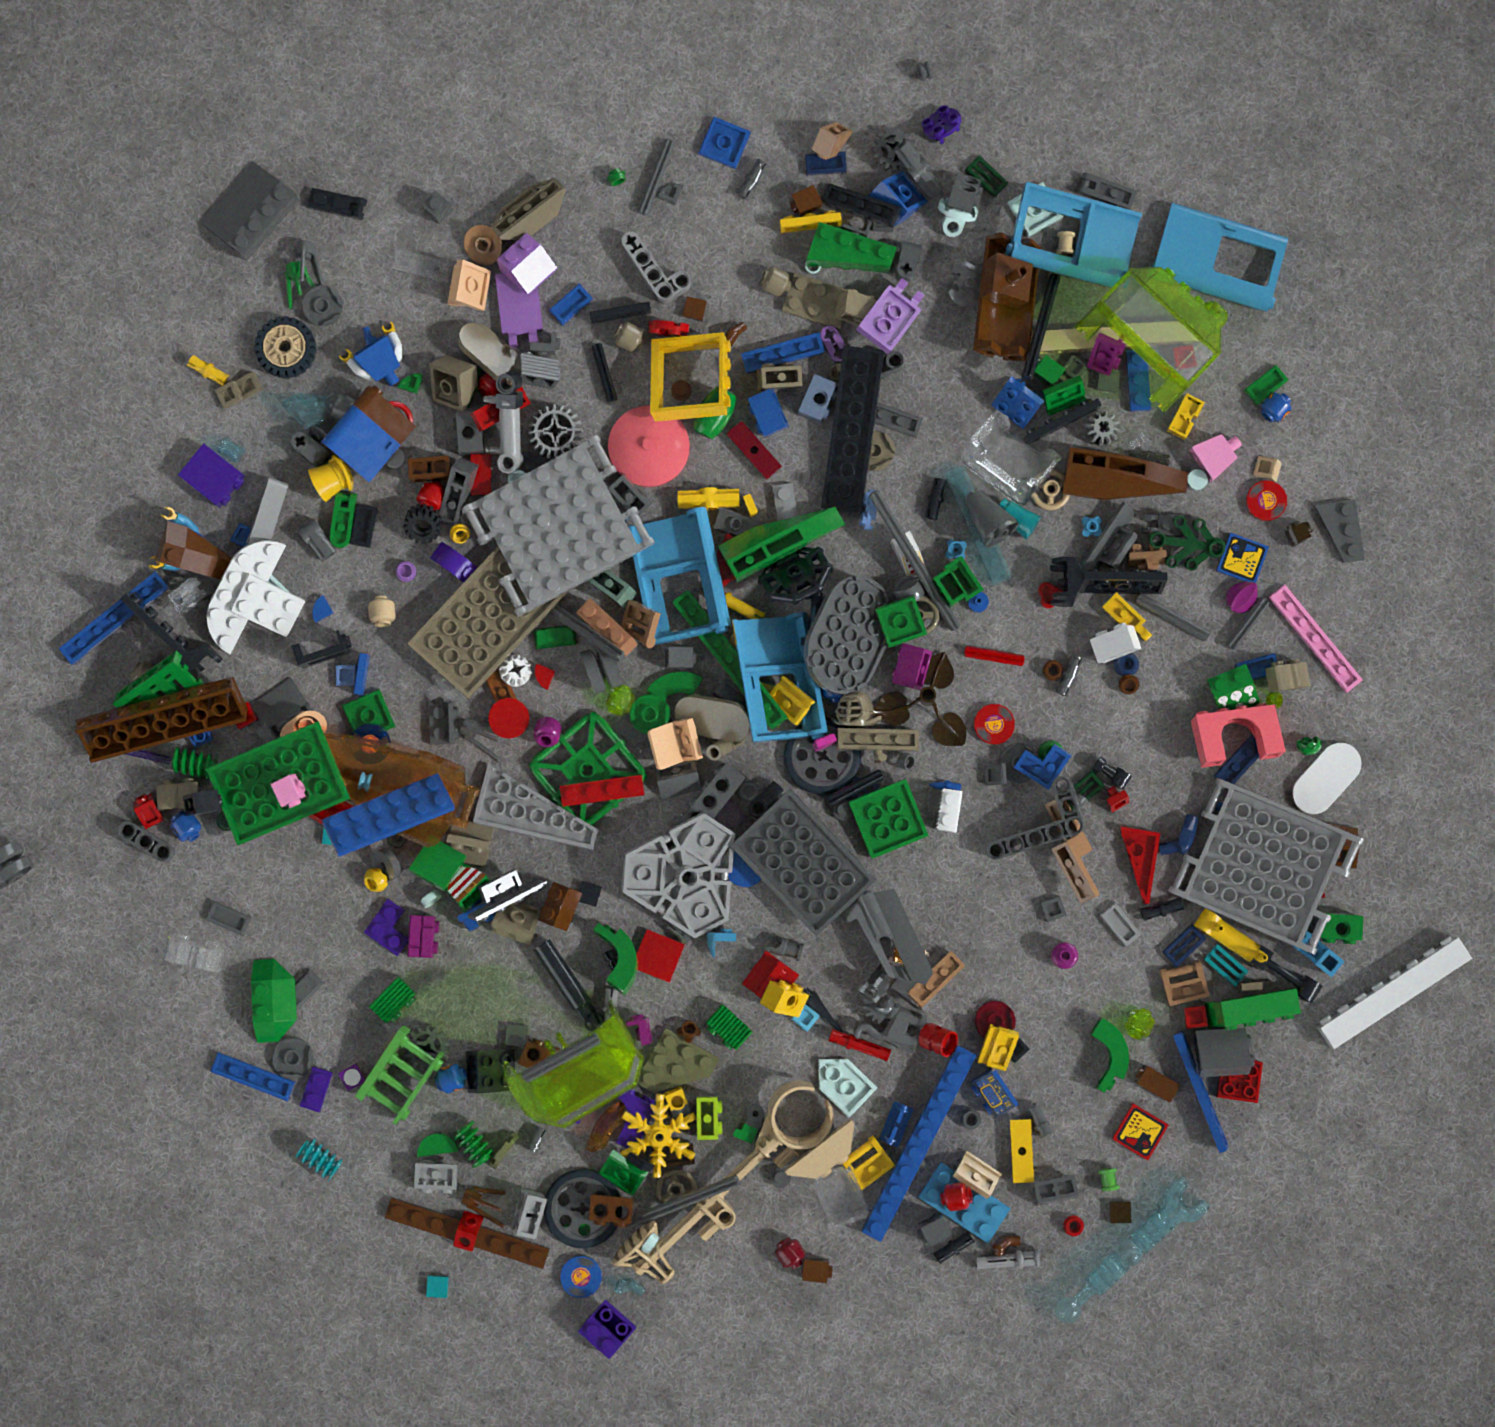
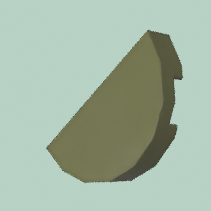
M515 1132L510 1134L490 1161L491 1167L496 1169L519 1138L518 1134Z

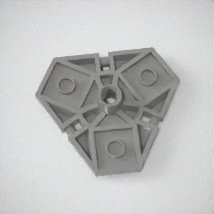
M703 812L667 830L668 833L661 836L659 834L649 841L625 852L623 861L621 891L654 913L659 912L662 918L693 938H697L727 922L729 919L731 880L728 879V874L732 873L734 849L731 845L735 841V833ZM672 841L673 846L667 848L665 843ZM690 871V878L682 881L683 874ZM715 872L720 873V879L715 878ZM665 899L669 901L666 907L662 905Z

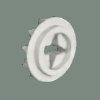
M519 654L509 655L499 666V673L506 684L515 687L522 686L530 678L532 673L531 664L528 663L526 657H522ZM513 665H515L516 667H522V669L518 672L519 675H517L516 672L509 673V671L513 668Z

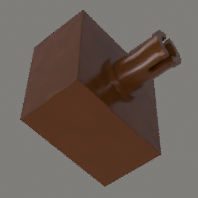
M1000 253L991 256L985 260L981 298L1014 309H1018L1028 303L1033 264Z

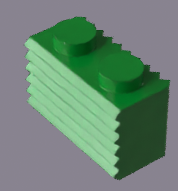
M397 976L369 1005V1008L386 1024L390 1021L394 1023L402 1015L400 1011L405 1006L409 1008L416 1001L414 996L417 992L400 976Z
M723 1003L706 1021L708 1024L706 1029L714 1036L719 1034L724 1039L722 1043L729 1050L732 1048L737 1050L753 1033Z

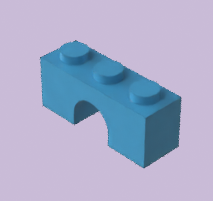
M1306 932L1302 943L1308 945L1312 936L1310 932ZM1318 941L1315 955L1293 946L1331 978L1345 962L1321 941Z

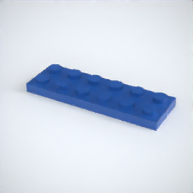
M436 773L322 819V824L338 857L451 812L455 810V806L439 774Z

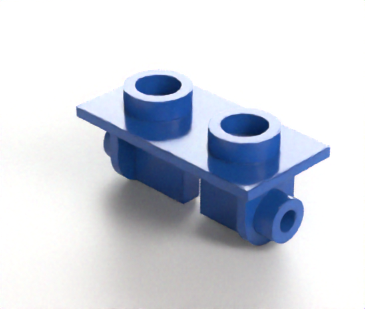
M894 1101L879 1140L899 1147L913 1108Z

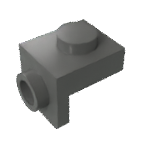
M552 332L551 343L530 342V352L536 356H556V350H560V338H557L556 332Z

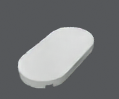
M1335 743L1325 748L1294 783L1292 798L1295 806L1307 814H1319L1327 810L1358 776L1361 770V757L1357 750L1346 743Z

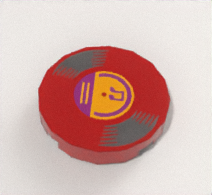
M1263 480L1254 484L1246 496V507L1249 513L1260 521L1277 519L1284 513L1287 506L1285 490L1273 481Z
M1000 704L984 706L977 712L974 719L976 735L982 741L991 745L1006 742L1012 736L1015 729V720L1012 713L1007 707Z

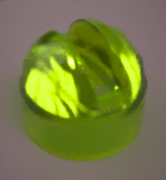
M1272 692L1266 696L1265 701L1267 705L1275 704V708L1279 709L1283 703V695L1280 692Z

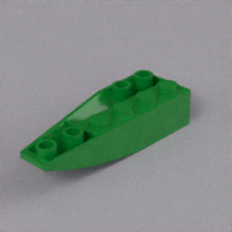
M831 507L753 527L720 544L717 548L737 583L839 529L845 523L836 507Z

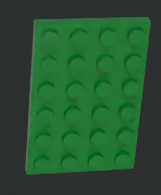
M315 722L206 769L214 790H218V794L222 797L221 807L237 846L350 799L319 722ZM296 774L298 780L305 787L304 793L306 797L300 799L301 803L292 808H289L288 805L281 807L271 784L288 775Z

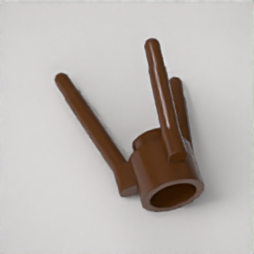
M474 1186L473 1189L467 1187L462 1203L466 1204L467 1208L476 1211L491 1222L504 1228L505 1225L478 1207L482 1205L501 1212V1208L483 1201V1195L479 1193L505 1195L506 1192Z

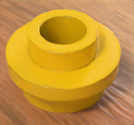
M459 523L452 526L449 535L453 542L462 544L468 540L470 530L465 524ZM458 531H463L460 535L456 534Z

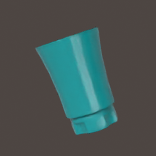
M1006 498L999 504V506L1017 519L1019 525L1015 531L1027 540L1042 516L1021 507L1013 501L1010 502Z

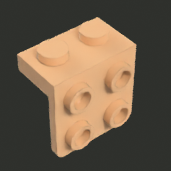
M693 718L675 720L648 731L650 746L658 770L668 768L683 761L703 758Z

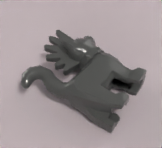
M885 995L876 1004L871 1000L863 999L869 1006H862V1009L870 1010V1012L865 1013V1016L874 1015L871 1021L878 1019V1024L886 1017L889 1021L882 1031L875 1029L869 1023H859L854 1029L855 1038L859 1039L861 1032L866 1031L871 1038L894 1044L901 1050L913 1053L914 1045L918 1044L919 1036L916 1034L908 1035L906 1033L909 1025L924 1027L927 1016L923 1014L919 1016L914 1015L908 1009L901 1007L900 1003H894L891 995Z

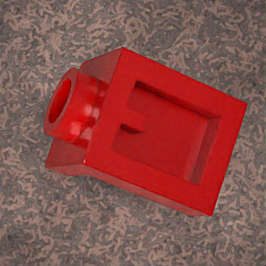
M152 793L140 795L135 799L133 809L145 830L164 821V817L160 810H158Z

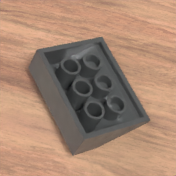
M252 161L200 223L248 261L295 206L299 198L281 181Z

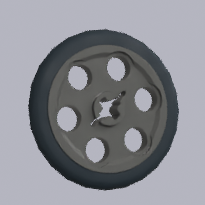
M826 718L828 734L824 736L832 733L836 734L837 728L848 727L837 725L830 718ZM802 724L797 726L794 730L802 729ZM807 738L787 739L783 753L784 765L791 780L801 789L817 795L832 794L849 785L856 777L861 763V750H837V744L816 751L820 753L823 751L827 752L826 757L828 760L823 759L819 761L817 753L812 751V749L815 750L813 744L809 743ZM803 749L808 753L806 760L800 761L796 758L798 750ZM846 752L849 755L848 761L840 763L837 760L838 753ZM808 768H814L817 771V776L814 779L806 777L805 771ZM828 769H835L838 776L835 780L827 779L826 771Z
M591 1169L571 1170L558 1177L552 1183L545 1196L547 1202L543 1213L545 1223L550 1232L557 1240L574 1248L586 1249L605 1242L617 1229L614 1226V1222H606V1225H594L593 1221L589 1220L590 1209L586 1210L584 1215L581 1214V1211H571L570 1209L580 1207V1203L590 1207L591 1194L598 1190L605 1192L606 1195L620 1196L616 1186L597 1171ZM580 1181L587 1185L586 1192L582 1194L575 1190L576 1183ZM567 1194L570 1197L569 1204L566 1206L560 1205L558 1202L559 1195ZM598 1204L595 1207L596 1214L600 1211L606 1213V1207L603 1204ZM618 1206L616 1209V1214L620 1218L622 1216V1206ZM562 1215H569L572 1222L570 1226L563 1227L560 1224V1217ZM581 1224H588L591 1230L588 1235L583 1236L579 1233L578 1228Z

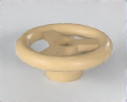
M1045 470L1033 478L1030 485V495L1038 507L1045 510H1056L1066 504L1070 495H1063L1062 499L1054 504V496L1063 487L1064 475L1055 470ZM1046 476H1054L1060 479L1059 482L1049 480L1046 483L1040 480ZM1036 486L1041 488L1047 496V504L1038 498ZM1047 487H1053L1054 492H1048Z

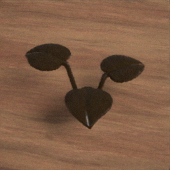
M941 652L931 657L924 684L930 686L922 688L919 697L907 705V699L902 693L889 692L873 708L875 716H882L881 721L886 724L902 725L910 718L908 708L913 707L918 702L924 706H932L939 720L932 728V735L935 741L944 746H963L966 741V727L963 720L953 712L946 713L942 718L935 703L936 691L933 687L935 686L938 689L947 688L954 679V670L946 652Z

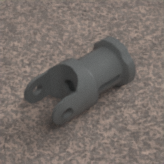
M776 935L768 936L771 941L778 942L780 946L777 948L766 946L765 950L779 956H790L796 958V961L800 960L804 946L803 943L796 944L788 941L787 938Z

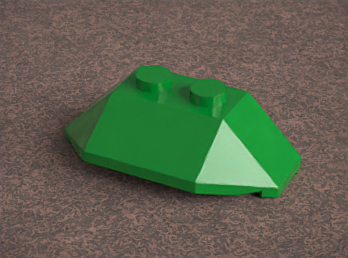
M276 959L253 960L251 976L252 1017L257 1043L279 1042L297 1021L295 978Z

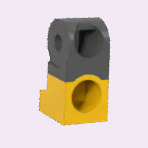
M681 1085L664 1092L675 1120L680 1113H683V1118L692 1113Z

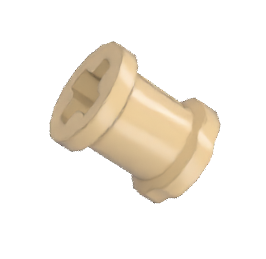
M1069 231L1058 232L1059 245L1056 254L1074 255L1072 247L1075 233Z

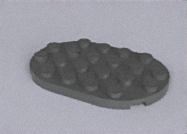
M852 576L836 582L825 595L807 633L804 643L805 664L811 678L825 691L834 694H848L862 689L872 678L887 647L875 608L889 604L891 600L884 588L873 579L864 576Z

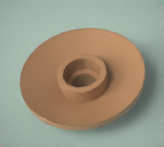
M476 225L465 234L464 248L471 260L481 265H489L500 257L502 242L491 227Z

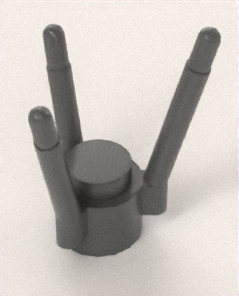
M297 241L293 262L301 259L300 281H304L305 260H310L311 256H313L319 283L322 285L324 282L317 257V248H313L312 241Z
M466 718L461 726L460 734L465 735V740L472 742L490 757L500 761L499 757L473 738H477L479 734L497 742L499 740L497 737L480 730V726L490 727L489 723L474 718L472 720Z

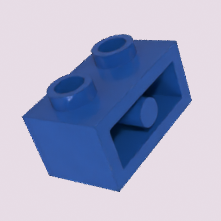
M768 389L748 398L749 404L747 406L751 415H755L757 419L755 425L759 434L768 437L789 427L774 389Z

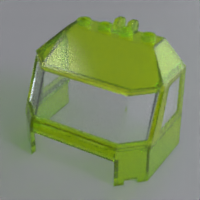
M1163 267L1130 268L1075 325V328L1080 333L1082 331L1086 333L1084 338L1088 342L1104 324L1109 326L1166 380L1149 398L1152 403L1157 400L1160 403L1158 407L1163 412H1166L1222 353V323L1219 321L1221 316L1213 309L1209 312L1204 307L1206 302L1199 295L1195 297L1191 295L1192 288L1183 281L1179 283L1174 278L1176 274L1169 267H1166V269Z
M612 999L608 1001L607 1013L609 1018L597 1029L579 1039L581 1040L592 1033H596L600 1039V1044L528 1083L523 1080L521 1073H516L508 1061L504 1062V1080L526 1116L535 1122L565 1129L637 1086L644 1062V1054ZM560 1032L555 1034L556 1039L563 1047L557 1052L579 1041L567 1044ZM549 1039L544 1040L546 1047L551 1053L550 1056L556 1054L557 1052Z

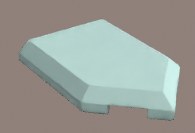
M818 1059L819 1089L849 1118L877 1087L848 1059Z

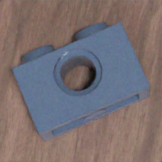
M814 374L798 410V415L821 424L822 419L826 420L831 410L827 407L830 401L834 402L837 397V383ZM821 395L824 397L825 402L823 404H816L814 397Z

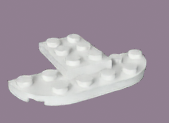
M260 540L241 548L228 564L207 609V624L211 637L225 652L231 654L248 619L284 637L288 636L305 600L268 582L286 544L274 540Z

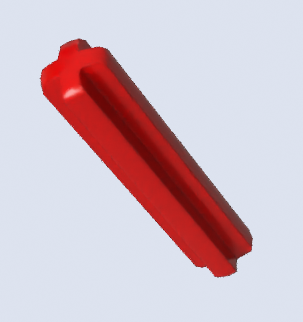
M966 646L964 650V656L968 658L1016 666L1024 665V655Z

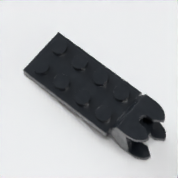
M1076 557L1053 558L1052 564L1055 565H1050V570L1053 572H1063L1064 579H1058L1057 584L1064 585V592L1053 593L1054 600H1051V605L1073 607L1079 593L1115 594L1117 592L1118 594L1142 593L1161 595L1168 580L1167 572L1160 570L1141 572L1137 569L1130 570L1129 572H1120L1118 569H1111L1109 571L1089 569L1083 572Z
M128 591L120 598L171 649L177 650L182 655L180 664L182 666L186 664L189 667L187 670L189 673L195 667L200 671L205 669L200 662L207 654L217 663L223 660L208 643L189 648L187 646L189 642L183 636L175 635L172 632L174 628L166 620L162 622L157 617L159 614L153 607H146L142 603L144 599L137 592L134 591L132 593Z

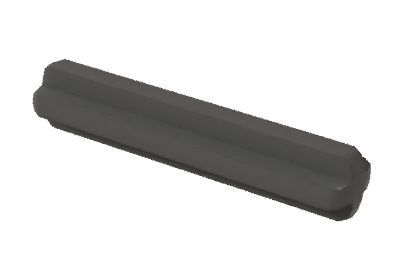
M1260 597L1227 640V647L1235 650L1268 607L1269 602L1265 598Z

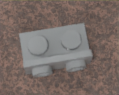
M415 1163L414 1189H419L421 1193H431L432 1189H438L440 1193L445 1194L453 1193V1190L458 1188V1164Z

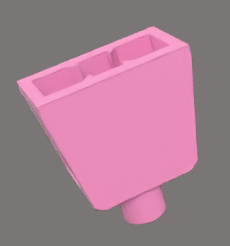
M1221 434L1193 446L1189 452L1201 470L1207 474L1209 482H1212L1237 459L1234 451L1241 447L1242 444L1237 436L1226 441Z

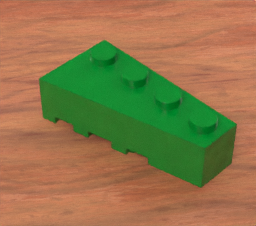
M819 222L805 266L889 273L897 247Z
M1284 989L1261 993V995L1254 994L1243 996L1242 998L1223 999L1222 1002H1205L1209 1027H1224L1225 1031L1237 1029L1239 1024H1243L1244 1027L1255 1026L1256 1021H1262L1263 1024L1272 1023L1278 1017H1281L1282 1020L1294 1019L1295 1014L1301 1013L1297 989Z

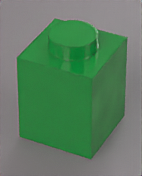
M1045 355L1043 359L1038 358L1034 376L1048 387H1052L1066 369Z

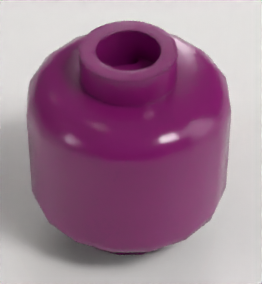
M542 717L537 720L533 732L535 742L543 747L556 745L560 739L561 724L552 717Z
M1061 942L1052 948L1050 958L1056 967L1069 969L1077 963L1078 951L1074 945Z

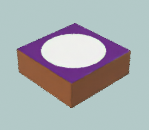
M357 1063L338 1073L347 1091L363 1084L366 1080Z

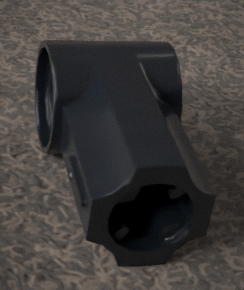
M773 780L750 803L748 808L750 816L759 819L786 793L783 788ZM754 804H761L764 809L763 813H754L752 810Z

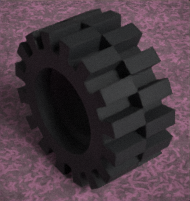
M417 504L416 508L412 506L407 511L403 530H405L406 536L410 534V540L415 538L416 543L422 540V544H426V540L431 543L433 539H437L442 526V517L438 515V510L433 511V506L427 508V504H423V507ZM420 519L426 520L430 523V527L421 528L415 524V521Z

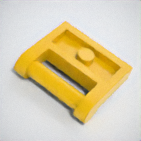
M873 1135L868 1138L866 1143L849 1154V1159L843 1163L861 1190L895 1166ZM874 1147L877 1151L874 1155L855 1169L851 1166V1163Z

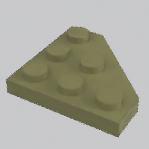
M665 1028L635 1083L654 1093L711 1076L720 1058L694 1043H686L682 1036Z

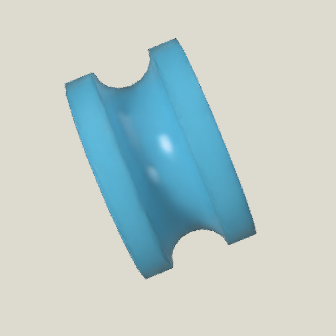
M365 772L361 773L358 790L364 788L365 791H369L372 774L366 775Z

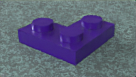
M387 899L364 933L396 956H399L408 943V937L396 930L394 926L405 910L390 899Z

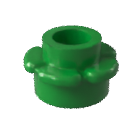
M619 168L613 169L608 173L607 180L611 186H617L626 181V172L621 171Z

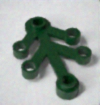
M1182 515L1174 516L1172 522L1174 526L1181 530L1186 539L1165 536L1160 531H1153L1148 536V542L1154 548H1161L1164 545L1184 547L1175 555H1168L1165 558V564L1169 568H1175L1181 560L1196 549L1204 550L1195 558H1187L1184 562V566L1188 570L1194 571L1210 556L1213 558L1220 557L1226 549L1225 542L1219 537L1212 536L1206 527V522L1202 518H1195L1192 526L1201 532L1206 542L1197 540L1186 524L1185 517ZM1182 518V523L1177 525V519ZM1202 521L1201 527L1197 528L1196 523ZM1158 535L1159 540L1157 542H1153V537ZM1213 544L1218 545L1216 550H1212ZM1174 558L1175 562L1169 565V560ZM1194 561V566L1189 568V562Z

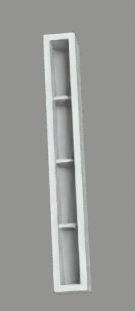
M1451 936L1445 938L1440 942L1441 946L1437 949L1430 948L1423 953L1424 957L1420 960L1414 959L1406 964L1407 968L1402 972L1397 970L1388 976L1389 980L1385 983L1380 981L1371 987L1373 991L1370 993L1358 995L1354 998L1355 1002L1350 1006L1345 1004L1337 1009L1338 1013L1333 1017L1328 1015L1320 1020L1321 1025L1317 1029L1331 1049L1339 1047L1473 959L1458 937L1451 938Z

